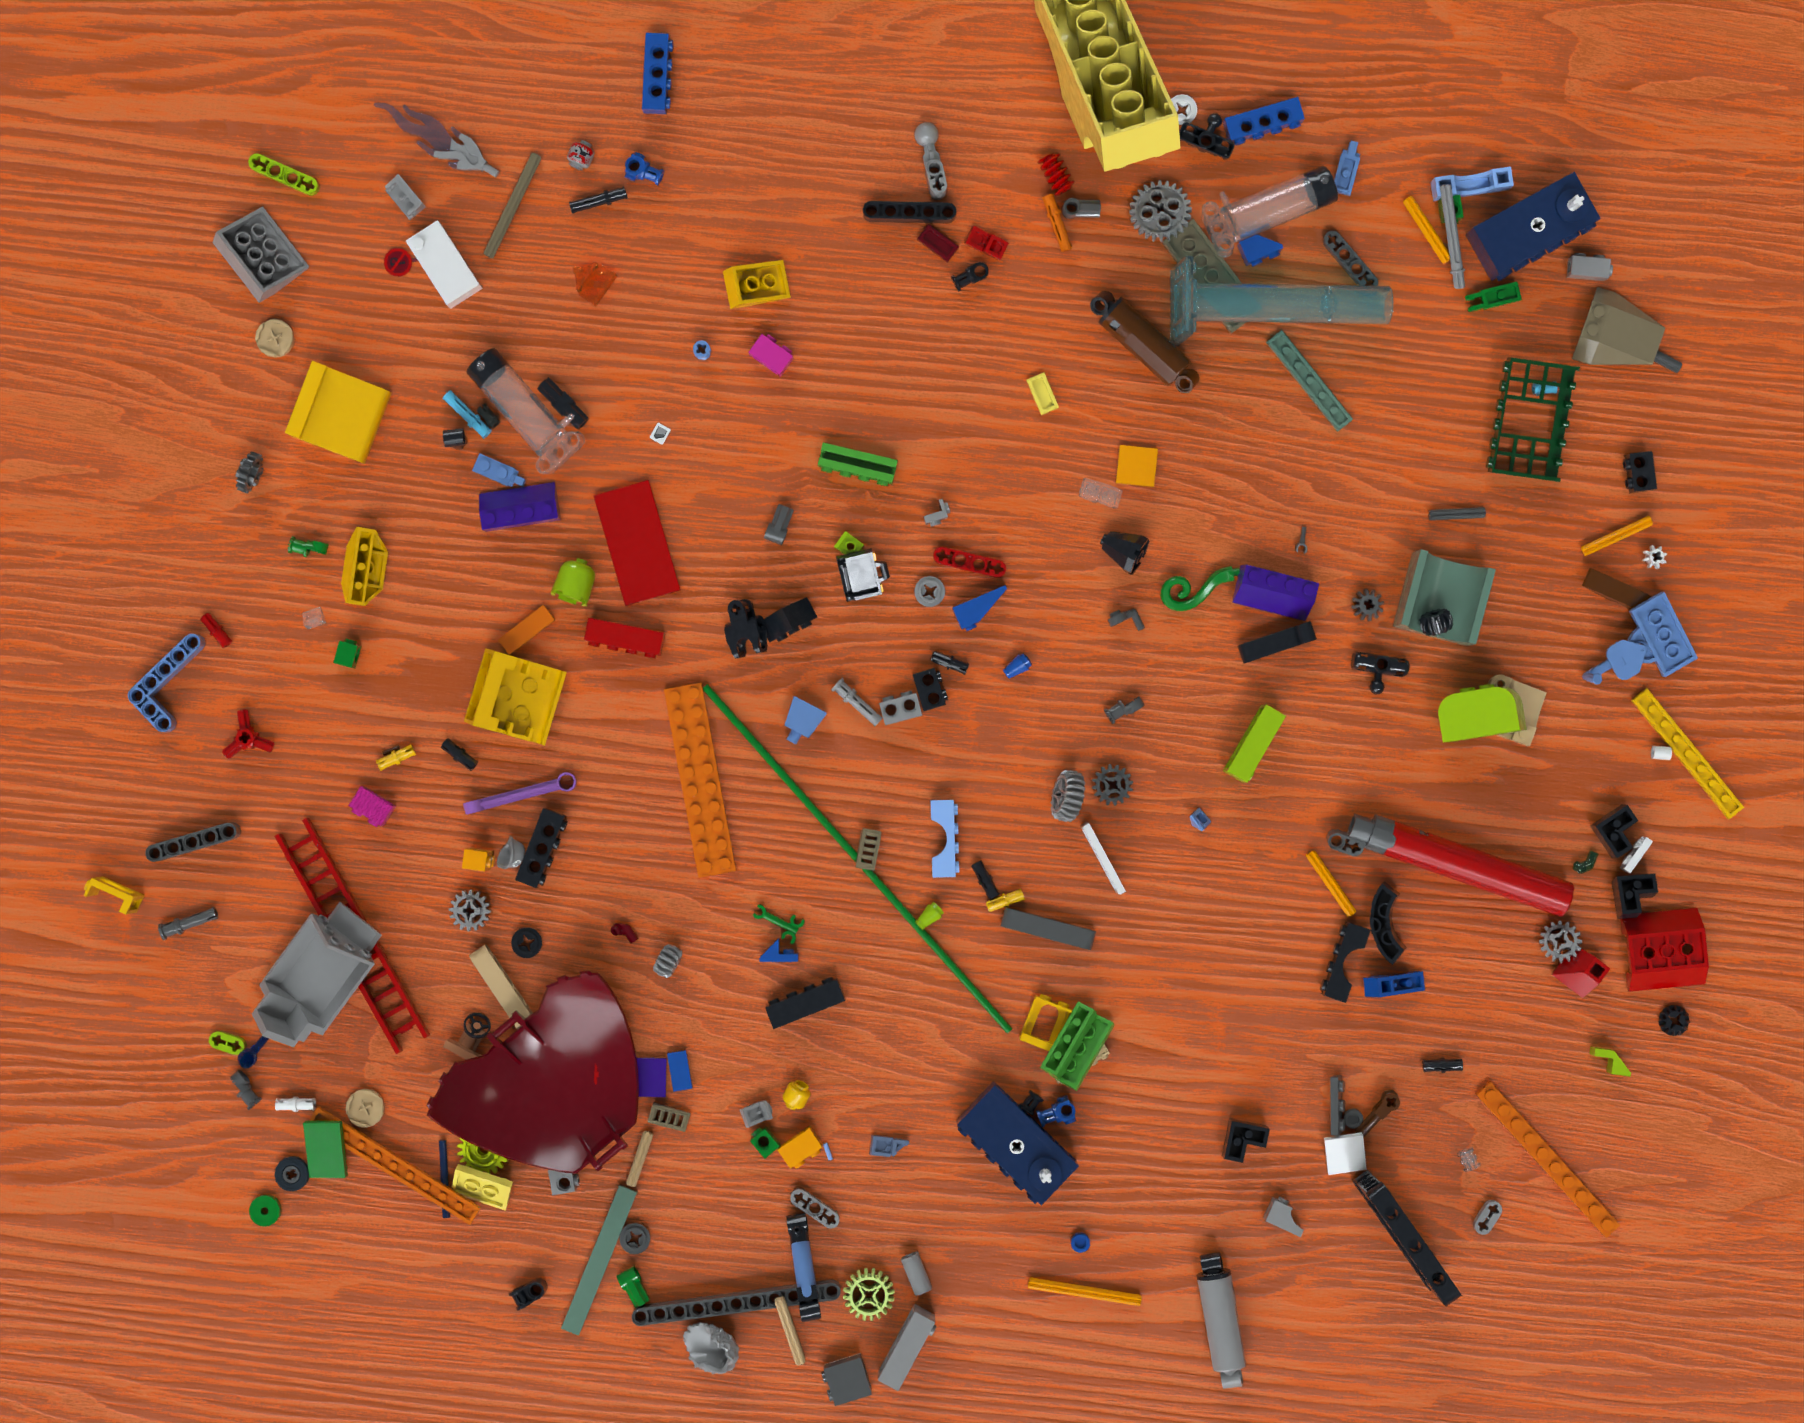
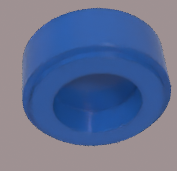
M1079 1232L1072 1236L1071 1246L1073 1250L1083 1253L1089 1249L1090 1240L1085 1233Z

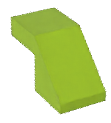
M1590 1047L1591 1055L1608 1058L1606 1072L1631 1077V1072L1615 1051L1606 1048Z

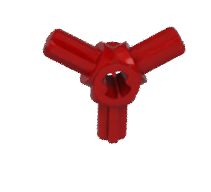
M247 709L237 711L240 729H237L234 741L222 750L223 755L230 759L241 749H254L255 747L272 752L275 743L260 737V734L255 732L254 727H251L249 711ZM250 735V739L244 740L245 736Z

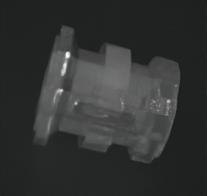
M1473 1147L1463 1149L1457 1153L1458 1157H1461V1164L1464 1165L1463 1172L1472 1171L1481 1166V1162L1476 1161L1478 1159L1476 1154H1473Z

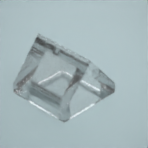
M321 607L302 613L303 625L307 629L326 623Z

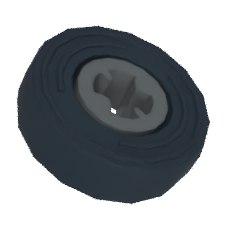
M291 1156L284 1158L275 1168L274 1176L276 1183L286 1191L300 1190L309 1180L308 1164L300 1157ZM294 1169L296 1171L294 1173H297V1176L291 1179L288 1171Z

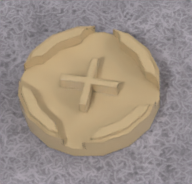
M270 319L259 326L256 331L255 340L262 353L269 357L278 358L290 352L294 345L295 337L293 330L287 323L278 319Z
M361 1089L349 1097L345 1110L353 1124L358 1127L367 1128L381 1120L384 1115L385 1104L383 1098L376 1091Z

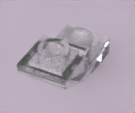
M1083 478L1078 496L1093 503L1099 502L1116 509L1118 508L1123 490L1099 481Z

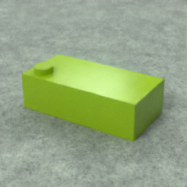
M1267 704L1261 705L1223 772L1242 783H1248L1286 715Z

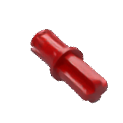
M206 613L201 617L200 620L210 631V636H214L222 648H226L233 642L222 629L223 626L219 625L210 613Z

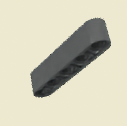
M234 822L224 823L150 845L146 849L145 855L149 861H163L237 839L241 834V828ZM229 826L233 827L234 834L232 836H229L227 834V828ZM211 831L214 832L216 836L213 842H211L208 838V835ZM192 837H195L197 840V845L195 847H192L190 845V839ZM174 842L177 843L179 847L176 853L173 852L171 849V846ZM155 848H158L160 851L158 858L153 855Z
M1005 907L1000 925L1005 928L1087 950L1092 949L1096 931L1007 907Z

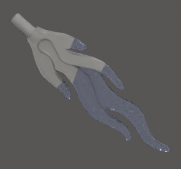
M374 103V107L388 111L403 131L428 141L434 149L429 148L420 141H417V144L429 155L438 159L458 160V162H448L449 167L462 171L478 170L483 172L484 170L494 177L499 175L500 171L488 164L476 143L454 127H451V131L464 145L456 143L444 126L432 116L412 111L406 105H403L404 110L409 116L425 124V126H421L408 121L397 109L389 104Z

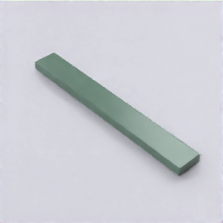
M619 1185L561 1329L579 1336L638 1191Z

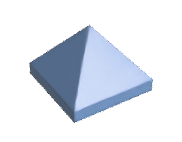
M1197 808L1189 816L1192 826L1200 831H1203L1211 823L1210 819L1200 808Z

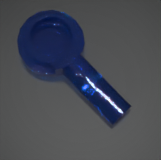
M261 1036L255 1045L243 1050L238 1056L239 1065L245 1069L252 1067L257 1061V1053L269 1038Z

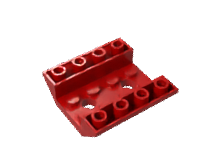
M1698 908L1641 913L1637 918L1620 919L1622 934L1626 935L1630 969V972H1626L1628 992L1703 985L1706 983L1709 969L1706 933ZM1688 943L1691 946V952L1684 954L1682 947ZM1647 947L1653 950V955L1650 958L1644 956V950Z

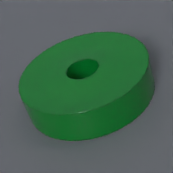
M272 1195L257 1197L249 1208V1215L252 1221L263 1227L274 1224L280 1218L282 1212L280 1202ZM263 1207L268 1209V1214L263 1213Z

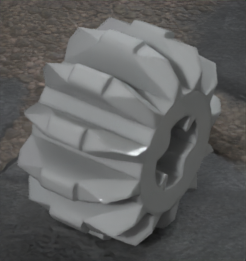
M670 944L664 946L656 959L653 971L665 978L672 976L682 958V951Z

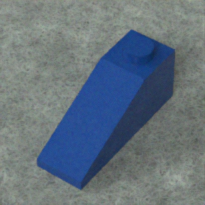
M1006 585L953 607L952 610L961 630L966 629V631L976 628V623L980 622L1006 591Z
M1423 971L1363 977L1365 997H1386L1425 991Z

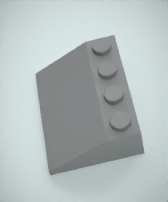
M264 207L217 231L212 242L259 303L277 293L309 268L308 264Z

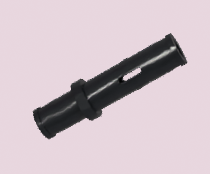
M625 187L611 191L604 190V193L570 201L569 205L574 214L604 204L611 205V202L627 199L628 197Z

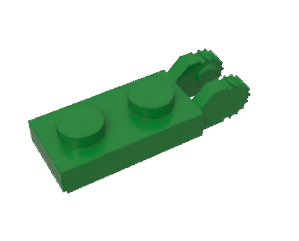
M1518 282L1480 290L1478 293L1465 296L1466 301L1481 298L1482 304L1470 306L1468 308L1469 312L1495 308L1522 300Z

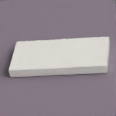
M1088 822L1082 824L1081 829L1117 894L1126 892L1091 825Z

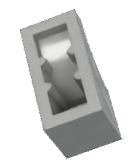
M1280 1196L1278 1199L1272 1197L1263 1219L1301 1237L1304 1231L1293 1221L1291 1215L1293 1208L1289 1205V1201Z

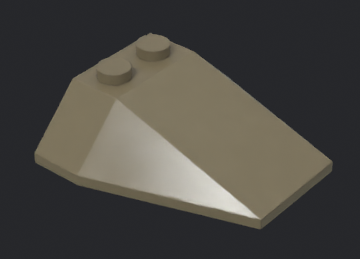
M1597 287L1572 359L1588 365H1653L1665 327L1616 292Z

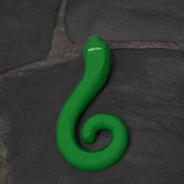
M1231 566L1218 569L1209 576L1200 590L1186 601H1175L1170 595V590L1175 584H1180L1183 588L1178 592L1177 596L1180 599L1186 598L1191 591L1189 581L1185 577L1173 576L1162 585L1161 600L1171 610L1187 611L1202 603L1219 584L1234 581V577L1238 576L1240 569H1232Z

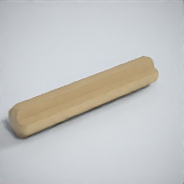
M644 1131L626 1181V1184L631 1187L637 1185L653 1138V1133L649 1131Z

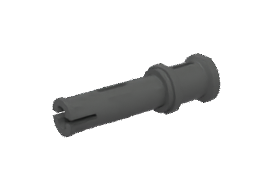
M215 907L183 919L175 918L172 922L158 924V931L161 938L167 940L169 936L181 935L186 929L218 919V913Z

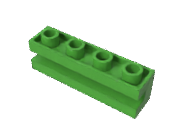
M823 442L818 467H821L823 472L832 473V470L840 472L839 475L850 478L851 475L859 476L858 480L869 482L871 479L876 480L878 485L888 486V484H893L898 460Z

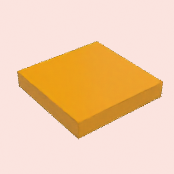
M1120 445L1116 484L1154 487L1158 449Z

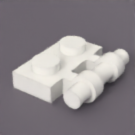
M1641 837L1634 843L1630 854L1624 857L1620 868L1625 872L1631 873L1653 841L1647 837Z

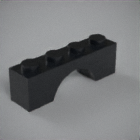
M1349 922L1341 925L1339 943H1335L1332 951L1335 954L1332 961H1329L1326 972H1328L1326 980L1323 979L1320 986L1322 995L1344 1003L1347 1002L1352 984L1344 976L1343 963L1350 952L1365 948L1371 930Z

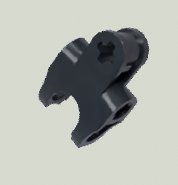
M750 600L731 601L728 605L731 623L725 625L724 632L734 658L738 659L746 656V641L748 639L751 641L756 653L767 652V629L763 617L760 615L755 616L754 606Z

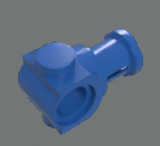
M634 152L626 160V174L624 177L634 182L639 179H648L659 186L664 170L651 167L649 162L644 161V155ZM638 163L640 166L638 170L632 171L630 170L631 164Z
M1067 1095L1058 1097L1057 1102L1052 1104L1051 1108L1041 1112L1039 1110L1036 1111L1042 1127L1053 1121H1057V1123L1063 1121L1065 1124L1076 1121L1075 1107L1069 1101ZM1064 1105L1071 1106L1069 1114L1061 1112V1108Z

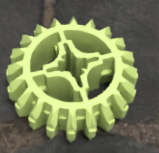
M864 1268V1274L857 1270L858 1277L851 1274L850 1277L853 1282L850 1280L846 1281L849 1287H844L843 1291L849 1294L843 1295V1299L849 1300L845 1303V1306H852L849 1310L850 1313H853L855 1310L857 1311L855 1314L856 1318L863 1314L862 1320L865 1321L866 1315L870 1316V1321H873V1315L876 1314L877 1318L880 1319V1312L885 1315L887 1314L885 1307L892 1308V1304L888 1301H894L895 1298L890 1295L894 1294L895 1290L888 1289L893 1286V1283H886L889 1279L887 1275L881 1278L882 1271H879L876 1275L875 1268H872L871 1273H868V1268ZM874 1280L877 1283L868 1286L864 1282L862 1283L861 1281ZM856 1285L862 1293L857 1302H855L853 1297V1290ZM881 1287H883L885 1292V1297L882 1303L876 1296V1293L879 1291ZM865 1291H873V1298H866ZM866 1303H871L873 1306L876 1307L872 1309H866L861 1307V1305L863 1306Z

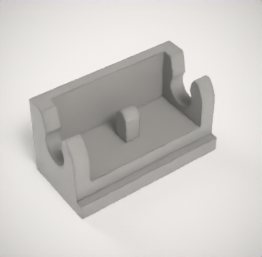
M399 174L385 186L387 194L409 220L426 208Z

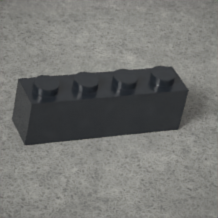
M829 977L822 980V984L816 987L815 984L804 987L805 991L798 994L797 991L786 994L787 998L783 1000L775 998L768 1001L769 1005L765 1009L773 1029L844 1002L846 999L838 978L833 979Z

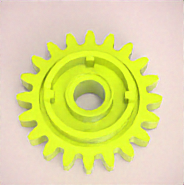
M459 1138L463 1143L457 1145V1147L462 1148L457 1155L464 1156L460 1163L466 1161L467 1164L465 1166H471L473 1169L490 1174L491 1170L497 1173V1166L502 1169L504 1167L502 1161L508 1162L509 1160L491 1152L484 1154L480 1151V1147Z

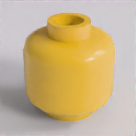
M800 1080L790 1082L783 1093L786 1107L791 1110L804 1108L811 1095L809 1086Z

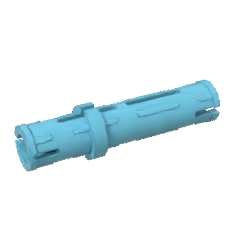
M452 390L443 396L442 399L483 439L492 432V429L480 419L481 417L478 414L475 415Z

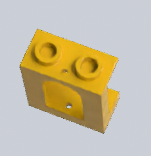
M103 876L91 878L84 887L85 897L98 895L99 891L103 890L123 899L124 901L119 912L125 915L137 913L145 896Z
M1041 994L1040 997L1035 995L1019 1040L1050 1051L1070 1013H1072L1069 1004L1058 1001L1057 1004L1051 1001V997ZM1048 1004L1056 1007L1058 1010V1018L1049 1041L1031 1035L1041 1008Z

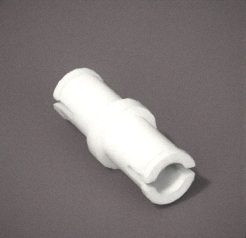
M294 1096L293 1098H276L275 1100L276 1111L292 1110L293 1112H298L299 1110L316 1109L314 1107L316 1106V1098H299Z

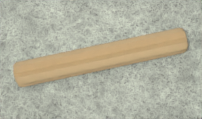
M785 1297L775 1298V1305L795 1364H804L805 1356Z

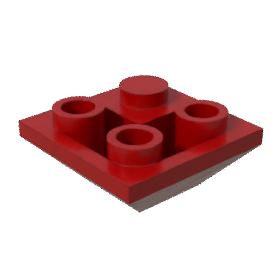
M1581 948V951L1575 950L1576 958L1571 955L1570 962L1564 958L1563 962L1558 964L1551 975L1583 998L1600 984L1610 968Z

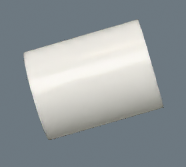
M1652 746V759H1671V747Z

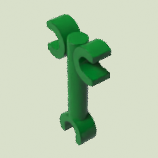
M758 904L757 907L761 908L763 913L762 915L754 913L753 917L756 919L764 918L787 930L782 934L781 939L784 940L785 936L790 934L792 936L790 943L793 944L796 940V933L804 925L805 920L802 919L800 924H795L794 919L796 915H793L790 923L767 912L763 905Z

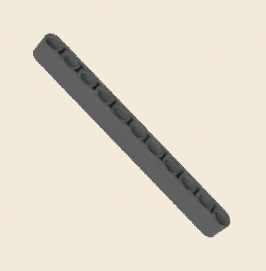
M832 1279L816 1281L819 1302L833 1301L840 1296L841 1285L838 1281ZM797 1285L644 1304L635 1308L632 1314V1321L638 1326L773 1309L776 1308L775 1302L770 1299V1295L773 1293L785 1297L787 1306L799 1305L798 1298H790L789 1293L791 1291L797 1292ZM835 1286L838 1291L835 1294H830L827 1288ZM758 1296L761 1302L753 1304L751 1297ZM735 1298L740 1299L742 1305L735 1307L731 1301ZM715 1301H719L722 1303L723 1307L721 1309H715L712 1303ZM701 1304L704 1310L697 1312L693 1306ZM681 1306L684 1309V1313L677 1314L674 1308ZM663 1309L665 1316H657L655 1310ZM642 1311L646 1314V1318L639 1319L636 1313Z

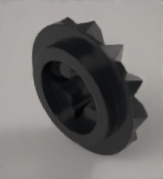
M530 927L521 928L512 937V949L515 954L522 958L534 957L542 947V937L537 930ZM525 937H527L528 940L534 939V941L530 944V950L529 948H527V946H519L520 944H522V942H524Z
M1677 1005L1664 1008L1658 1020L1661 1030L1670 1036L1682 1035V1033L1688 1030L1690 1023L1689 1014L1684 1008ZM1668 1016L1674 1018L1678 1016L1677 1020L1679 1021L1680 1025L1674 1024L1672 1026V1021Z

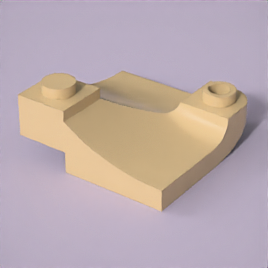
M1505 675L1493 676L1488 684H1494V687H1498V681H1502V687L1511 688L1519 694L1523 703L1527 730L1498 734L1496 736L1509 739L1524 746H1530L1537 729V721L1547 692L1515 681Z

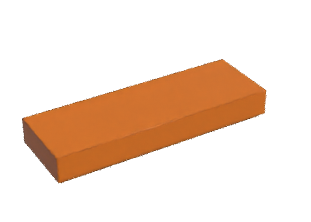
M542 605L498 639V641L507 653L511 655L553 623L555 619L547 608Z

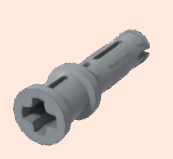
M843 678L831 689V691L838 693L844 702H849L874 727L883 719L856 694V689H852L844 682Z

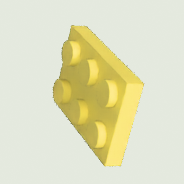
M458 1164L455 1169L452 1189L466 1198L506 1210L513 1182L506 1178H500L487 1172Z

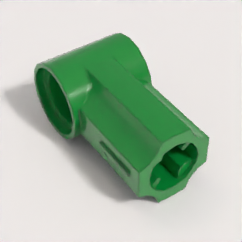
M635 1266L616 1275L621 1288L624 1291L626 1290L635 1308L650 1301V1297L641 1283L640 1274Z

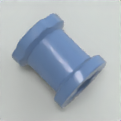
M701 340L694 344L693 352L699 360H706L711 355V348L706 341ZM699 347L705 348V352H706V353H705V354H702L701 352L699 353V349H698V348H699Z

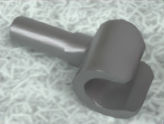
M1302 527L1299 543L1295 546L1297 553L1298 547L1301 545L1304 546V554L1308 550L1305 545L1306 527Z

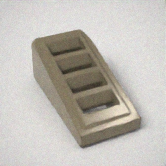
M865 828L861 830L855 868L875 870L881 831ZM866 836H872V837H875V840H870V839H865V838H866ZM864 843L872 844L874 847H864ZM863 851L871 852L873 854L872 856L864 855L862 853ZM861 859L871 860V864L861 862Z
M654 1102L648 1122L685 1132L691 1113ZM657 1110H661L659 1119L655 1118ZM665 1111L669 1112L667 1120L662 1121ZM674 1113L676 1114L674 1123L672 1124L670 1123L672 1114ZM680 1115L684 1116L681 1126L677 1125Z

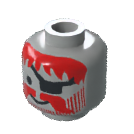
M583 140L580 143L574 142L567 155L569 165L581 171L583 168H589L595 152L591 149L592 145Z

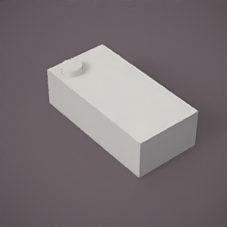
M438 220L406 240L408 246L450 309L483 289Z

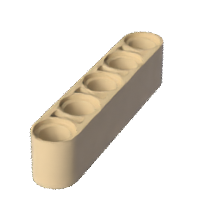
M486 944L469 955L471 961L509 1018L516 1010L525 1018L533 1014ZM518 1022L514 1024L517 1029L522 1027Z

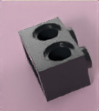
M1647 451L1625 455L1623 468L1627 472L1625 486L1626 489H1629V494L1656 490L1657 483L1653 452ZM1635 458L1641 461L1640 468L1634 465ZM1638 477L1642 478L1644 481V485L1642 487L1637 485L1636 481Z
M935 668L912 675L923 711L946 705L945 701L948 700L945 689L941 690L939 684L943 682L940 671H935ZM925 675L933 677L934 682L932 685L927 686L923 683L922 679ZM931 693L938 694L939 702L936 704L930 703L928 696Z

